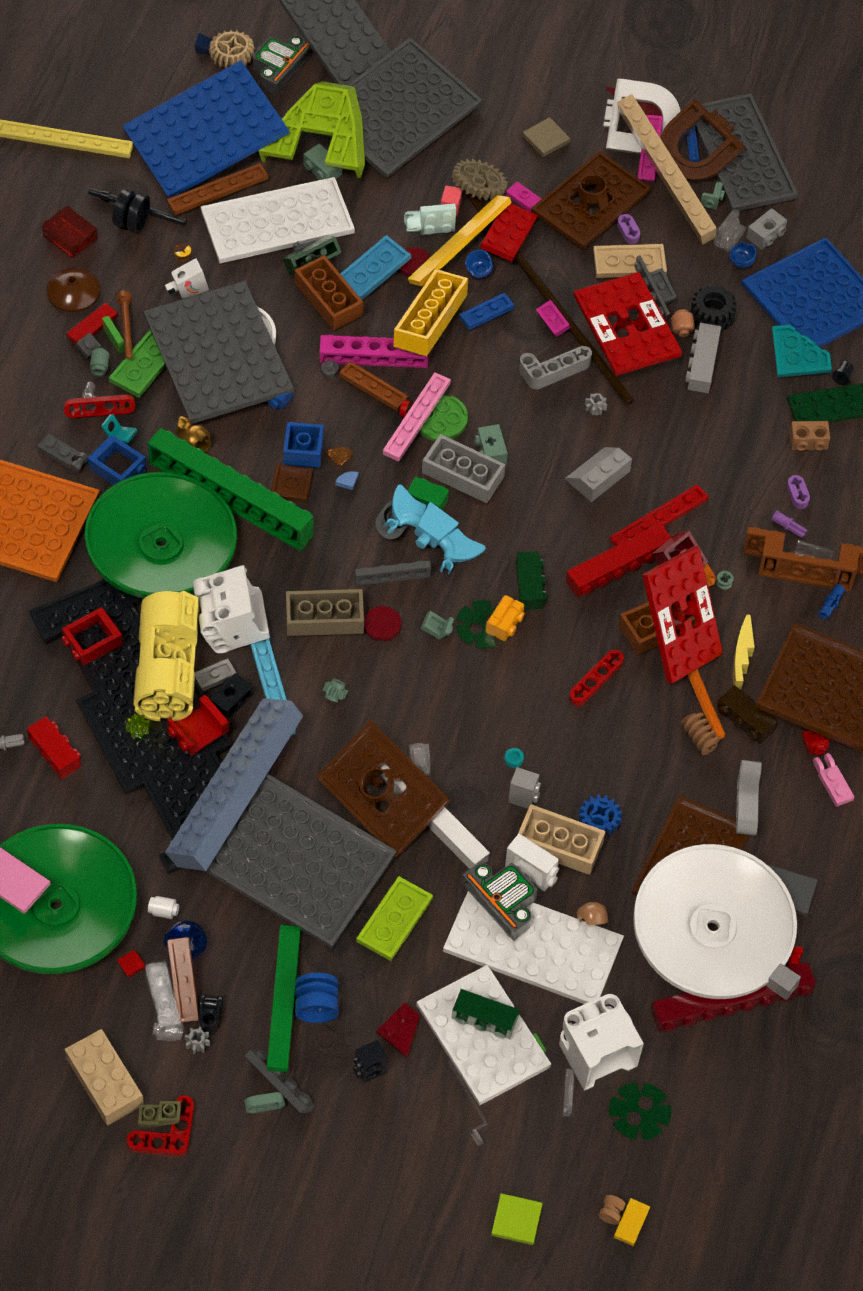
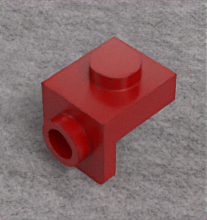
M810 730L802 732L801 736L808 755H821L827 752L830 743L828 739Z

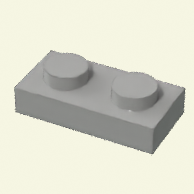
M225 659L195 672V678L201 689L205 691L222 684L226 678L231 677L236 671L229 659Z

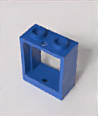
M113 435L108 437L88 457L89 469L112 485L129 477L143 474L147 468L144 455ZM116 451L134 462L122 475L104 465Z

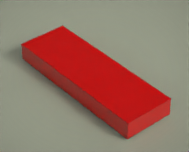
M107 303L103 304L66 333L67 338L76 344L89 332L94 336L103 329L102 318L108 316L113 321L118 317V312Z

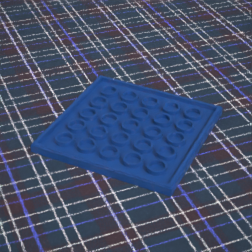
M826 237L743 279L741 285L777 326H793L797 332L807 336L818 347H822L863 325V278Z

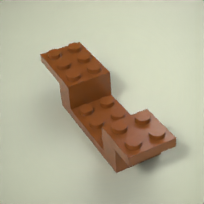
M748 527L742 554L761 557L758 571L760 576L833 588L834 585L840 584L845 588V591L851 592L856 574L863 575V547L841 543L837 561L820 559L792 552H783L785 533L764 530L758 527Z

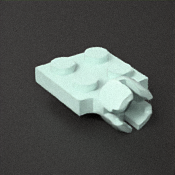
M455 204L420 207L419 211H407L404 214V223L408 228L406 229L407 232L420 231V235L455 232Z

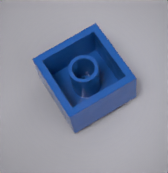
M287 422L283 451L284 465L320 468L324 425Z

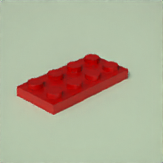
M510 204L497 216L482 241L480 248L512 262L536 222L538 215Z

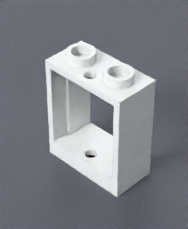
M518 834L507 848L505 866L514 863L523 874L526 873L531 878L533 885L544 892L549 886L553 887L558 879L556 874L559 870V859Z

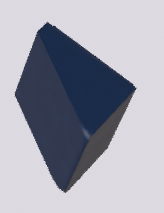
M198 33L195 43L196 53L210 55L209 48L213 40Z

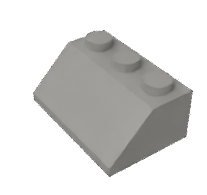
M604 447L568 475L565 480L589 501L593 502L630 472L632 458L620 448Z

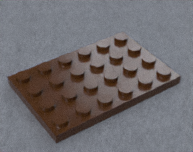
M679 795L631 894L637 896L641 884L651 869L668 855L683 848L703 844L725 845L742 850L749 835L736 834V819Z

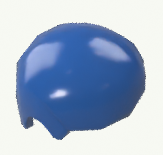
M741 242L732 247L729 259L734 266L747 268L755 262L757 250L754 244Z
M472 251L465 260L467 271L474 278H484L492 271V259L486 251Z

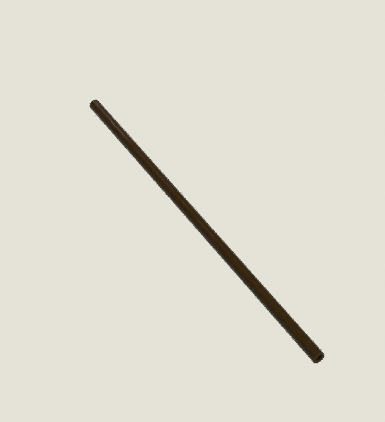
M463 190L477 211L480 212L485 205L478 196L472 197L471 193L466 194V191ZM495 219L488 224L490 228L494 223ZM518 251L514 258L546 301L551 300L569 323L571 327L569 331L579 344L591 349L592 361L627 406L631 405L634 399L525 257Z

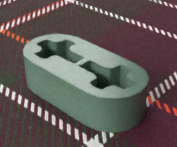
M280 1092L248 1097L244 1100L245 1110L247 1113H258L280 1109L285 1106L284 1096Z

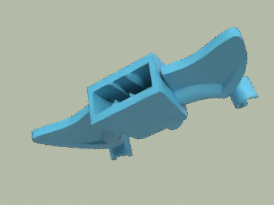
M402 485L397 486L392 499L394 519H388L383 527L390 526V529L387 531L390 534L397 525L407 524L416 528L414 534L418 536V539L415 543L419 548L424 549L427 544L433 548L439 545L444 551V561L440 568L441 573L444 568H447L449 570L448 574H450L453 568L452 562L468 561L485 551L486 547L467 538L458 528L456 529L459 523L431 502L426 508L425 504L415 500Z

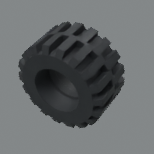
M706 285V288L701 287L693 295L690 313L694 316L695 326L705 323L721 326L720 332L724 331V328L728 329L733 323L737 302L734 294H731L730 290H725L723 286ZM709 307H713V308H716V309H718V310H711V309H708V308H709Z

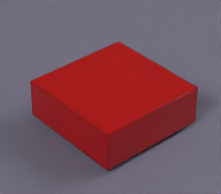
M135 950L117 960L118 965L127 978L146 968Z

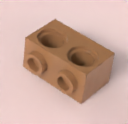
M828 421L791 422L789 431L791 450H828L830 442Z

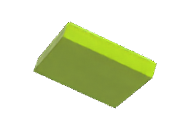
M501 1193L491 1236L533 1245L542 1203Z

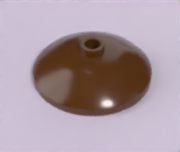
M68 268L57 272L51 277L47 284V297L50 303L59 310L79 312L95 304L100 295V284L91 272L80 268Z

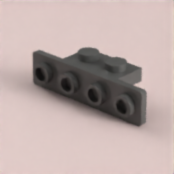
M639 255L634 263L635 270L641 274L665 321H668L670 312L666 304L676 301L677 295L663 268L649 273L641 255Z

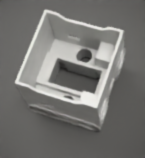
M244 565L193 581L194 594L198 597V604L201 608V614L198 617L200 631L206 642L209 643L216 653H226L230 650L270 638L262 591L259 587L251 585L246 577L247 569Z
M614 994L604 995L567 1012L564 1016L563 1031L559 1040V1045L584 1091L593 1087L595 1080L621 1068L629 1071L637 1067L644 1044L630 1016L625 1011L619 998ZM611 1004L614 1006V1009L611 1006L605 1007V1005Z

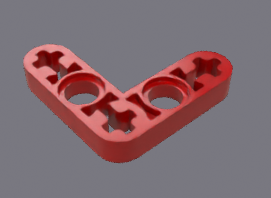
M182 1095L176 1099V1101H181V1106L183 1102H187L189 1106L186 1107L185 1115H182V1107L180 1112V1121H184L188 1125L185 1130L180 1131L176 1129V1124H172L170 1134L139 1130L132 1131L127 1136L128 1148L137 1153L176 1157L185 1155L189 1147L194 1113L192 1098ZM136 1137H138L141 1142H138L137 1145H134L133 1141ZM146 1138H148V1147H145ZM155 1139H161L164 1142L160 1148H154L151 1143ZM167 1140H170L169 1149H166ZM177 1142L182 1144L180 1150H177L174 1146L177 1145Z

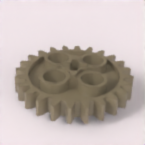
M468 159L465 162L461 160L460 163L456 164L452 172L453 182H456L455 186L461 187L460 190H465L466 194L471 193L472 197L478 196L479 199L484 197L485 200H488L489 197L492 200L497 195L503 196L508 182L506 177H503L504 173L498 172V168L494 169V165L489 166L487 162L482 163L481 160H478V162L474 159L471 162Z

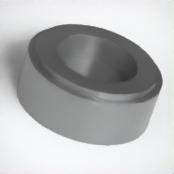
M333 360L324 361L321 365L322 375L326 378L336 377L339 373L338 363Z

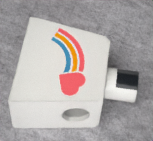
M193 259L172 271L174 281L165 284L169 295L179 291L183 299L209 291L197 259Z

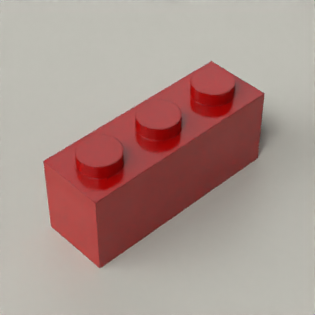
M46 716L27 728L28 738L61 779L81 767L80 753L76 748L72 749L69 739L66 735L60 734L59 728L54 721L51 722Z

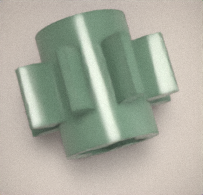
M338 679L326 682L322 689L326 692L325 697L333 702L345 699L348 692L345 689L346 684Z

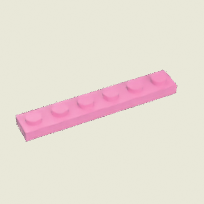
M434 372L383 449V455L398 462L401 460L449 387L451 379Z

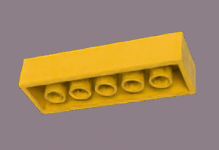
M435 269L395 327L393 347L427 356L466 298L468 278Z

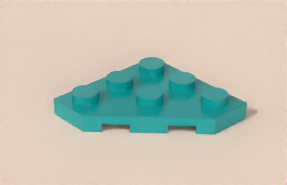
M791 325L772 326L777 378L832 372L829 352L825 349L822 350L815 345L814 341L805 335H801Z

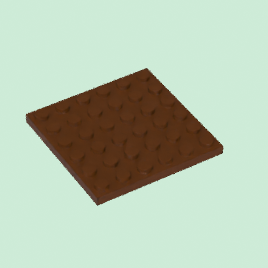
M794 622L755 707L863 752V651Z

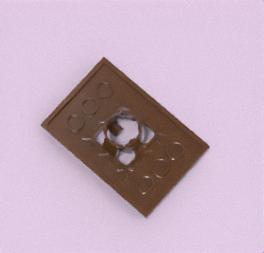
M598 151L531 208V213L538 215L539 219L584 250L618 221L620 215L626 214L651 192V187L601 151ZM591 185L596 190L595 193H589L584 188ZM579 194L580 203H575L571 199ZM589 203H597L598 212L593 215L587 212L591 208Z
M372 720L316 776L376 839L397 851L394 856L395 858L452 801ZM387 765L390 769H381V767ZM385 773V777L388 779L387 789L376 798L371 797L370 793L367 792V782H370L378 789L384 781L377 774ZM394 781H402L406 785V789L400 795L394 792ZM375 801H389V807L384 812H380L376 808Z

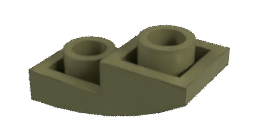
M160 1101L159 1105L140 1104L138 1126L159 1127L180 1123L181 1101Z

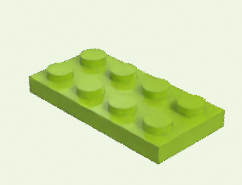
M398 876L356 938V942L392 961L432 901L433 895Z

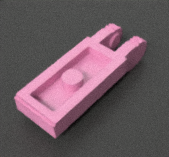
M829 753L824 755V760L828 766L825 770L820 758H814L813 763L819 773L818 776L835 806L853 801L855 797L839 768L835 765L832 756Z

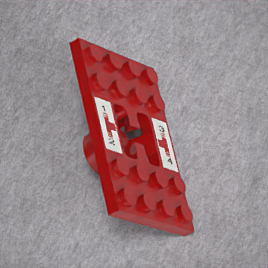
M639 272L573 292V296L615 376L682 356V350ZM636 309L639 316L636 321L627 319L629 317L628 310ZM616 315L617 321L612 327L608 316ZM620 329H627L628 336L619 338L615 332Z
M693 546L642 574L667 683L676 682L723 654L699 547ZM688 594L690 595L691 601H686V596ZM685 615H694V626H692L691 619H684ZM676 629H680L679 635H677Z

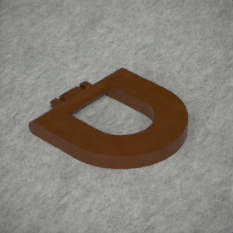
M693 99L666 125L660 137L688 182H701L715 177L746 148L731 133L735 128L732 125L726 128L730 123L721 114L715 117L718 114L716 109L710 113L696 99ZM703 118L725 141L706 159L699 162H691L680 155L678 144L680 139Z

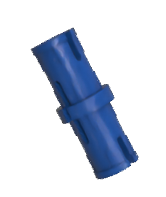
M834 585L831 593L825 597L824 604L818 612L820 618L824 620L829 619L834 608L838 607L839 600L845 592V588L842 585Z

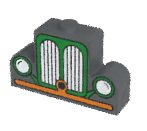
M299 35L291 36L288 44L274 37H269L262 46L257 48L253 55V69L261 73V87L277 96L313 55V50L304 37Z
M484 863L475 865L462 875V885L513 941L529 929L531 912L526 907L536 901L537 888L532 884L531 878L526 873L523 874L514 863H510L494 876H492L490 866Z

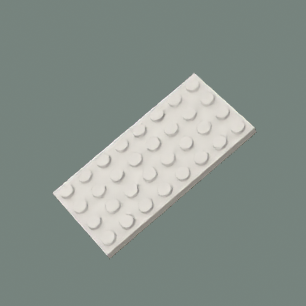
M335 177L201 206V213L219 264L291 248L297 241L303 242L312 239L317 241L325 236L339 237L355 233V228Z
M469 891L467 892L443 947V952L483 967L488 965L491 970L583 1004L601 997L622 944L623 935L596 925H587L582 920L580 923L577 918L532 903L526 907L531 912L530 927L524 934L513 941Z

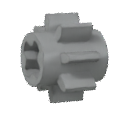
M591 393L590 399H585L586 411H589L592 416L602 415V410H607V398H603L600 393Z
M201 1027L194 1030L190 1028V1034L184 1036L185 1041H187L185 1044L186 1049L191 1048L193 1054L200 1051L204 1053L205 1046H210V1040L207 1039L209 1032L204 1033Z

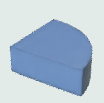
M346 472L340 475L335 482V486L353 490L359 477V472Z

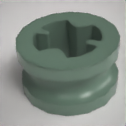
M728 571L718 573L716 579L717 587L722 590L730 589L733 585V575ZM722 578H725L726 581L728 580V582L724 583V580L722 581Z

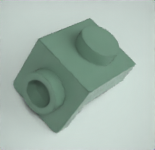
M716 182L713 194H702L701 204L703 207L717 210L719 201H723L725 191L722 190L723 183Z
M429 611L426 614L421 629L440 640L446 635L449 636L452 632L454 618L450 617L445 620Z

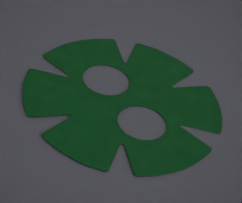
M489 600L473 601L474 611L464 606L456 617L457 621L466 623L456 626L459 636L468 644H471L477 638V648L496 647L493 637L498 638L486 633L485 617L493 614L498 604L491 611V601ZM472 623H479L482 625L483 630L479 634H473L470 632L469 626Z
M632 1082L617 1090L625 1100L612 1097L609 1105L610 1117L622 1116V1118L613 1123L621 1134L636 1140L640 1129L643 1140H649L663 1132L656 1122L664 1125L669 1124L671 1106L658 1105L667 1099L666 1095L659 1088L645 1082L640 1093L637 1082ZM641 1097H650L653 1100V1107L649 1110L642 1109L639 1106ZM631 1112L639 1113L642 1118L641 1123L636 1126L630 1125L627 1121V1115Z

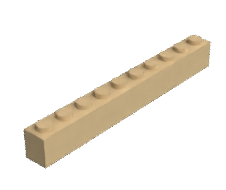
M633 94L618 101L619 113L701 244L703 245L718 237L716 226Z

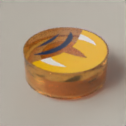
M180 243L174 247V256L177 260L186 261L191 257V247L188 244Z

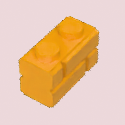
M505 595L487 621L486 633L496 636L502 641H506L509 636L512 637L517 628L516 624L518 622L521 623L525 617L524 604Z

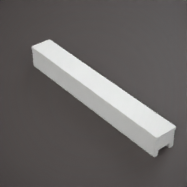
M387 765L381 767V769H390ZM385 773L377 774L387 784L388 779L385 777ZM394 781V792L400 795L406 789V785L402 781ZM446 808L428 825L469 869L479 863L488 862L490 852Z

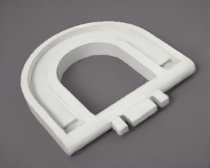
M617 79L614 100H607V105H612V107L606 106L604 120L610 121L604 122L603 127L609 128L606 149L641 155V146L634 135L617 131L620 117L617 102L633 94L636 101L655 105L663 116L662 132L666 125L680 112V107L675 97L662 86L647 82Z

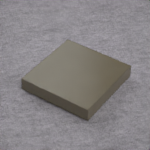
M550 117L523 131L522 134L542 157L570 143L568 135Z

